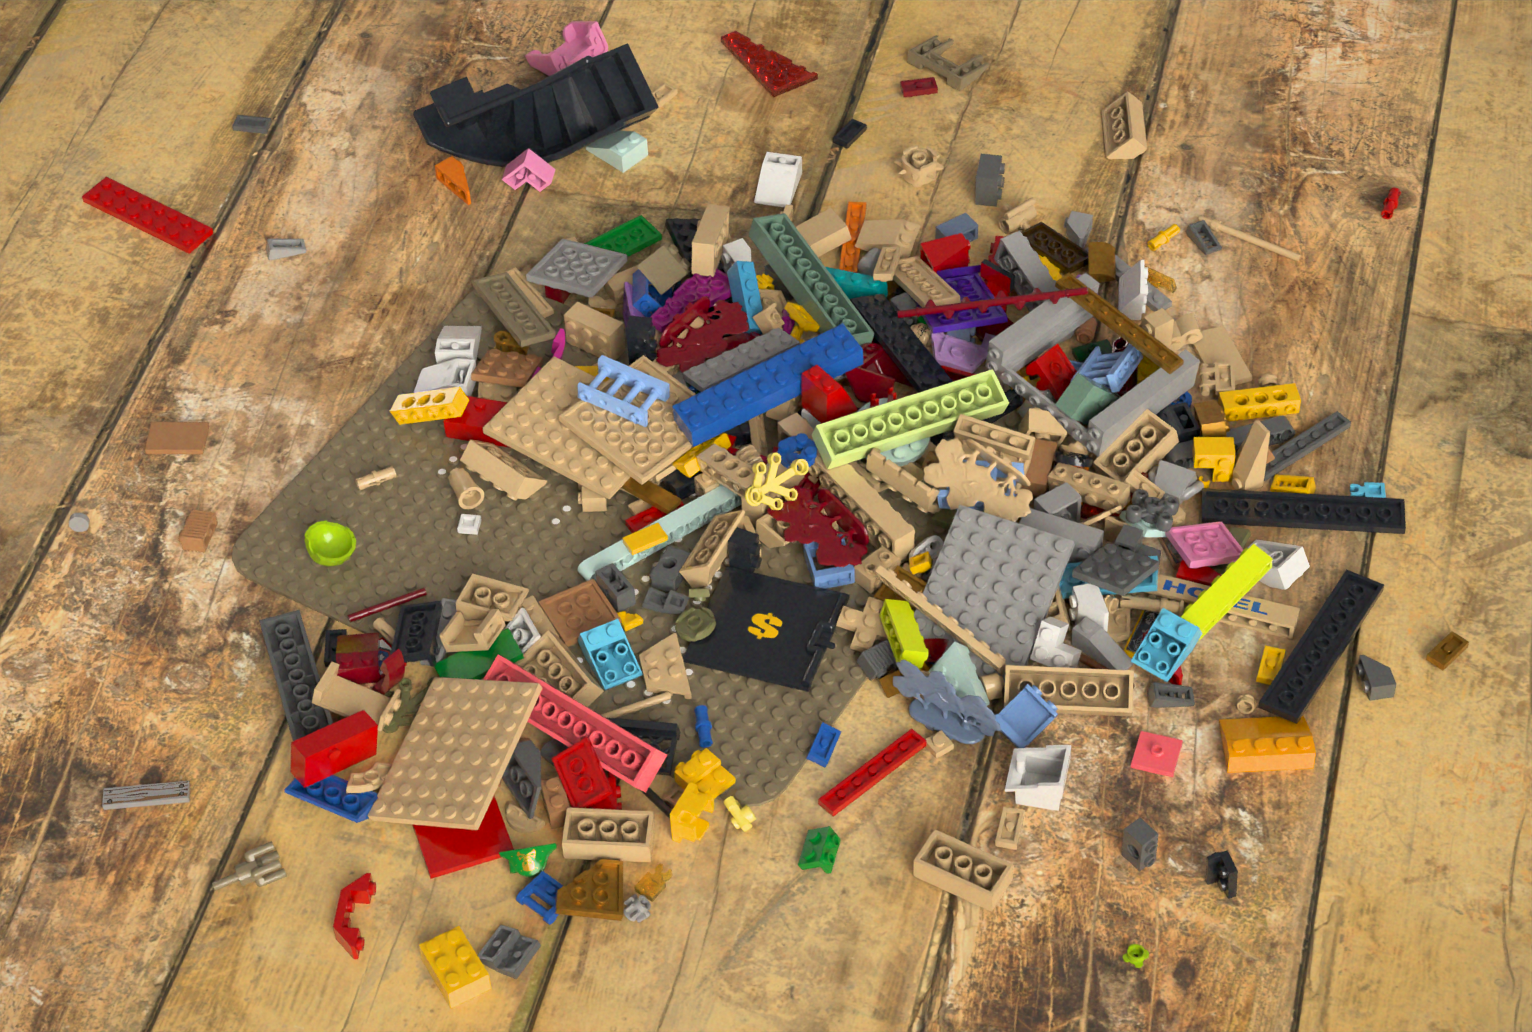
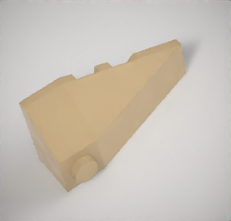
M1259 420L1253 423L1237 452L1232 485L1236 490L1255 491L1263 487L1270 431Z

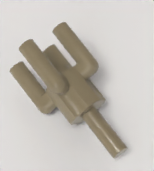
M272 841L247 851L244 854L246 861L234 866L236 873L212 883L214 890L217 891L237 881H240L242 886L255 881L257 886L262 887L286 877L284 868L263 877V875L282 867L277 850L255 859L275 849Z

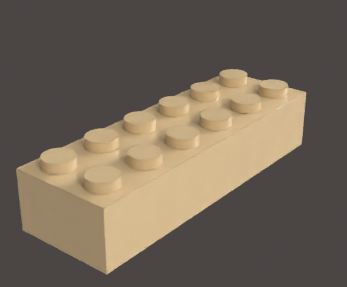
M1006 665L1004 708L1028 684L1030 687L1035 685L1042 692L1041 697L1046 702L1050 700L1058 708L1056 710L1057 713L1131 717L1133 713L1134 671Z

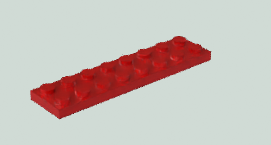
M105 177L82 196L83 202L188 254L213 234L211 227L108 177Z

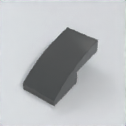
M649 587L642 607L661 613L681 614L685 610L689 597L670 590L669 594Z

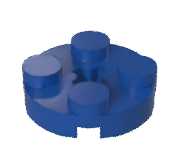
M800 433L778 443V454L781 456L780 463L784 467L788 468L796 459L806 460L809 467L815 463L818 450L815 442L808 438L806 434Z

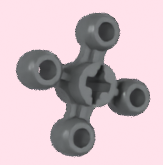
M1137 489L1132 496L1133 505L1128 506L1125 518L1130 523H1138L1142 518L1147 523L1156 524L1158 530L1167 532L1172 528V516L1178 512L1179 501L1176 498L1168 497L1163 502L1159 498L1149 497L1147 491Z

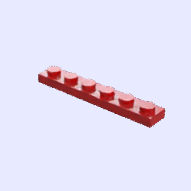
M911 728L818 799V804L834 817L926 747L927 740Z

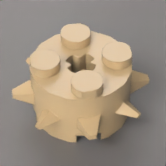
M918 145L908 147L903 151L902 158L895 160V164L902 167L898 174H902L903 179L911 183L913 187H921L936 180L937 171L944 168L943 165L937 163L940 155H937L928 146L927 149L918 148Z

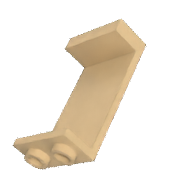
M331 662L314 689L312 703L344 717L365 710L378 724V731L382 732L385 725H390L394 715L393 711H398L402 700L399 699L401 690L397 689L392 698L337 676L339 664Z

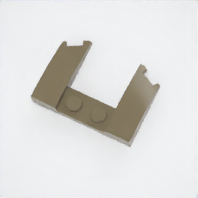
M937 35L908 50L907 63L918 69L926 66L947 78L946 84L958 91H961L975 81L989 66V63L981 64V61H983L981 54L960 66L945 59L940 55L953 45L954 40L949 38L948 41L941 43Z

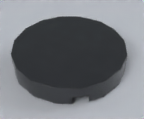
M1056 451L1054 453L1053 460L1060 463L1080 467H1092L1093 458L1088 457V455L1073 452L1063 455V451Z

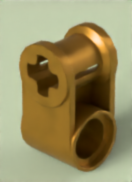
M498 331L494 334V342L496 343L494 349L500 350L502 348V352L514 351L527 355L530 345L520 347L513 336L506 331Z

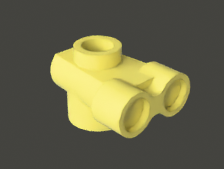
M734 796L725 799L723 803L733 815L730 820L737 829L741 827L744 832L752 827L751 822L757 819L748 805L741 807Z

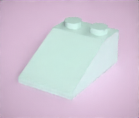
M620 130L598 139L586 147L587 151L623 173L648 156L647 139L635 131Z

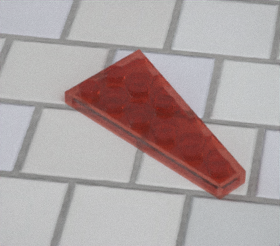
M737 31L721 36L722 44L773 98L818 79L817 73L806 71V67L793 64L791 59L773 50H766L764 45H757L751 42L750 38Z

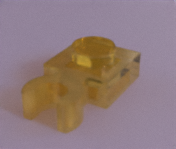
M658 864L654 874L647 872L634 886L635 892L653 902L666 888L665 881L671 879L672 870L669 869L666 873H661L663 871V864Z

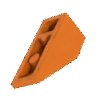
M451 156L436 164L437 180L467 205H470V191L462 162L457 161Z

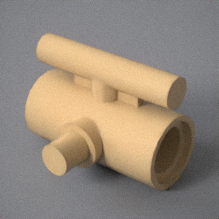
M1033 197L1015 208L1011 207L1008 203L1003 206L1006 213L998 220V225L1002 232L1008 234L1018 227L1024 230L1031 227L1028 224L1029 221L1037 216L1036 209L1033 206L1036 201Z

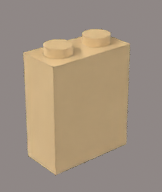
M832 208L796 226L817 257L851 240L847 225Z

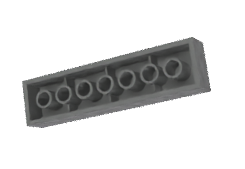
M300 610L259 620L292 740L295 741L333 724L330 711L312 703L314 689L319 683L320 678Z

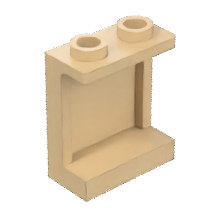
M491 609L484 620L466 621L461 612H456L441 632L440 639L446 652L489 650L506 624L499 609Z

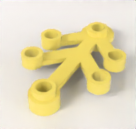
M770 453L767 457L770 465L765 484L761 486L763 474L766 472V465L763 462L755 463L752 467L755 473L753 484L745 491V500L750 506H758L760 503H763L772 510H780L783 507V501L780 498H770L764 494L771 491L784 496L788 501L796 500L798 493L795 489H788L779 485L793 475H805L808 472L809 466L806 460L796 459L791 463L790 468L776 476L781 456L778 453Z

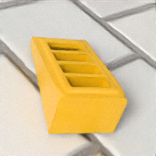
M1275 474L1270 487L1271 492L1314 494L1316 489L1314 477Z

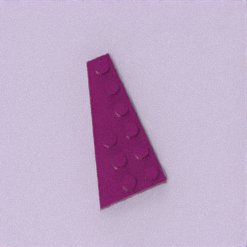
M716 269L714 277L694 273L691 279H687L674 292L672 298L666 300V305L660 307L651 316L653 326H656L658 331L664 332L667 326L673 322V317L677 313L681 315L685 312V306L689 303L694 304L703 296L709 297L710 307L714 306L718 300H726L731 297L728 275Z

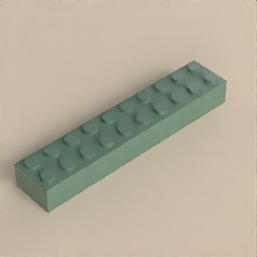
M783 213L753 218L749 237L797 303L802 305L820 325L818 332L822 334L838 325L844 324L860 346L868 342L872 343L875 333L788 216Z

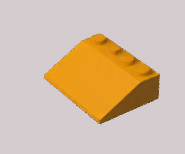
M1304 715L1297 724L1282 717L1219 719L1227 773L1314 768L1316 750L1313 735Z

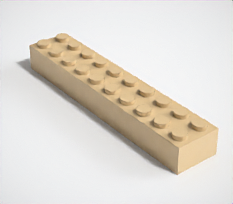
M797 412L777 422L778 443L800 433L806 434L808 438L813 440L811 435L814 429ZM818 451L815 463L808 469L812 475H809L808 479L816 484L818 481L816 477L819 476L821 483L819 489L822 487L828 489L845 504L862 522L867 530L869 542L877 550L884 546L900 558V565L908 561L910 551L915 548V530L913 526L908 524L901 514L895 511L886 499L884 500L877 490L872 488L866 479L855 471L851 464L847 463L827 470Z

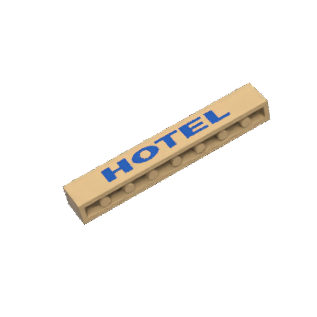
M1158 574V591L1132 593V596L1161 600L1164 597L1167 600L1177 602L1184 600V612L1189 604H1194L1198 600L1197 598L1203 590H1208L1211 586ZM1244 595L1218 622L1293 640L1299 620L1300 608Z

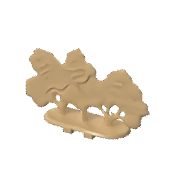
M942 439L935 448L939 463H932L924 467L925 475L923 478L926 483L935 488L949 487L950 491L946 499L950 510L958 509L959 505L973 507L977 501L984 502V513L1016 522L1019 517H1026L1031 513L1029 503L1033 499L1032 492L1028 489L1016 490L1013 484V480L1023 486H1030V481L1012 466L1010 459L1005 456L1001 459L996 455L995 449L989 445L985 448L976 441L967 439L966 443L973 453L966 454L958 439H951L949 441ZM977 455L990 463L988 467L976 465ZM965 457L969 458L966 462H963ZM996 467L1006 474L1007 478L1004 481H995L990 476V472ZM1003 483V486L998 487V484ZM1007 484H1009L1007 488H1011L1010 496H1006L1004 493V488ZM1014 491L1017 492L1016 497L1013 496Z

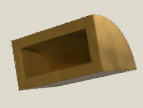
M1106 242L1088 243L1089 275L1099 283L1116 280L1115 247Z

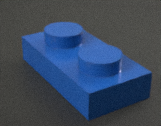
M822 722L806 759L825 768L842 731Z

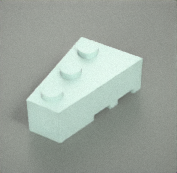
M954 642L928 672L941 671L946 677V681L951 683L956 689L955 694L958 697L963 698L967 695L980 696L988 706L990 704L981 680L978 679L975 664L972 663L968 654L970 653L968 647Z

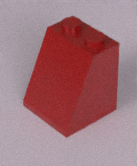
M963 233L920 243V259L935 273L941 270L968 267V264H970V242L968 239H965Z
M815 365L802 373V407L821 424L857 411L856 405L844 388L821 367Z

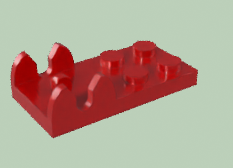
M1058 343L1049 348L1026 368L1027 375L1033 376L1037 374L1040 376L1036 388L1041 391L1049 389L1056 401L1062 396L1077 372Z

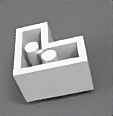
M1048 617L1041 622L1030 659L1048 667L1077 668L1082 650L1063 643L1069 626L1068 623Z

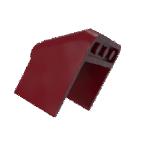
M868 342L862 345L864 364L844 373L855 397L863 403L871 402L870 394L876 393V399L888 398L887 389L890 387L894 388L895 382L913 387L882 346L876 343Z

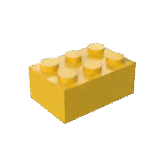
M460 926L419 944L422 962L451 1009L491 990L489 974Z

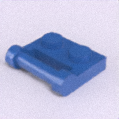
M542 871L518 893L516 901L521 905L525 904L550 925L559 915L555 914L556 893L563 885ZM535 894L552 908L547 910L530 896Z

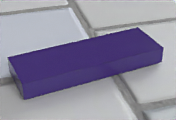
M981 265L937 271V274L941 278L980 273Z

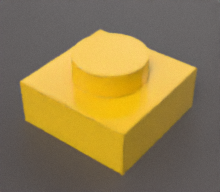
M929 551L909 558V568L912 574L924 573L932 568Z

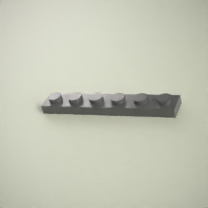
M1336 411L1274 450L1272 454L1275 456V459L1266 464L1264 481L1350 428L1351 421Z

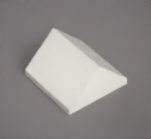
M521 608L514 619L503 629L509 628L523 654L541 637L525 608Z

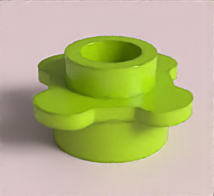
M1131 944L1127 949V953L1123 954L1122 958L1124 962H1130L1136 968H1141L1143 961L1149 957V952L1139 944Z

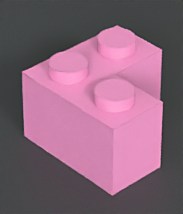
M528 148L506 165L502 180L514 190L528 182L541 192L552 183L555 169Z

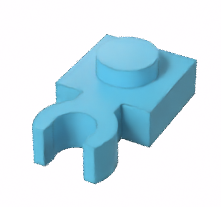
M1364 482V486L1350 484V496L1386 498L1385 483Z

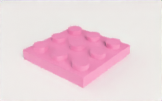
M1222 521L1172 527L1169 531L1165 532L1166 537L1189 568L1217 566L1236 562L1243 551Z

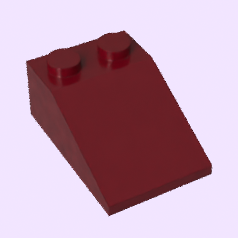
M379 632L340 635L337 637L336 663L339 664L337 676L356 684L377 683L381 680Z

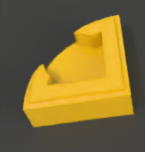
M626 611L617 613L621 619V626L624 631L643 624V618L638 614L634 615L626 613Z

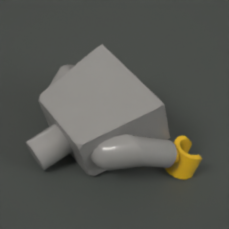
M1160 460L1159 465L1152 467L1148 473V479L1165 492L1161 500L1164 502L1166 498L1173 497L1179 501V505L1202 491V488H1209L1210 480L1207 482L1203 481V476H1200L1197 481L1195 471Z

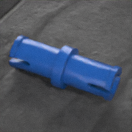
M699 705L694 709L696 716L695 730L698 732L699 746L707 748L713 744L710 731L712 724L708 718L707 706Z

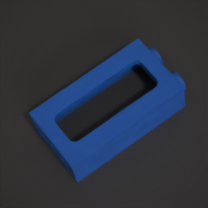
M638 269L633 273L632 305L645 317H651L660 307L666 305L668 298H672V288L661 295L653 285H648L651 284L650 281Z

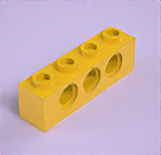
M1295 383L1219 392L1218 405L1223 407V412L1228 422L1296 414L1300 411L1301 403Z
M460 386L401 394L397 396L390 413L399 425L461 417L469 399Z

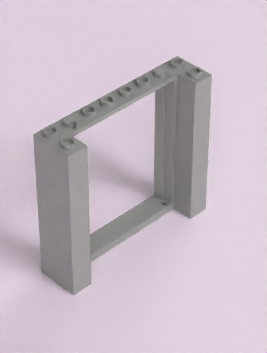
M1084 273L1077 278L1098 294L1100 283L1090 275ZM1060 298L1057 304H1053L1048 299L989 341L985 367L988 370L993 369L995 375L1013 388L1017 394L1028 400L1032 406L1049 411L1076 441H1079L1096 456L1099 457L1146 409L1156 415L1194 386L1200 360L1185 349L1178 354L1184 360L1181 367L1171 374L1160 367L1089 420V425L1086 429L1016 373L1093 317L1092 314L1071 298Z

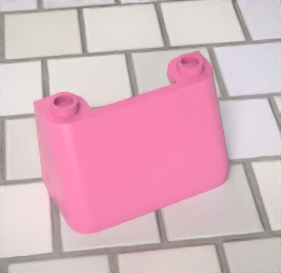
M572 21L563 29L565 43L549 54H542L538 50H533L526 54L525 57L530 66L551 76L586 56L593 58L607 52L608 44L597 21Z

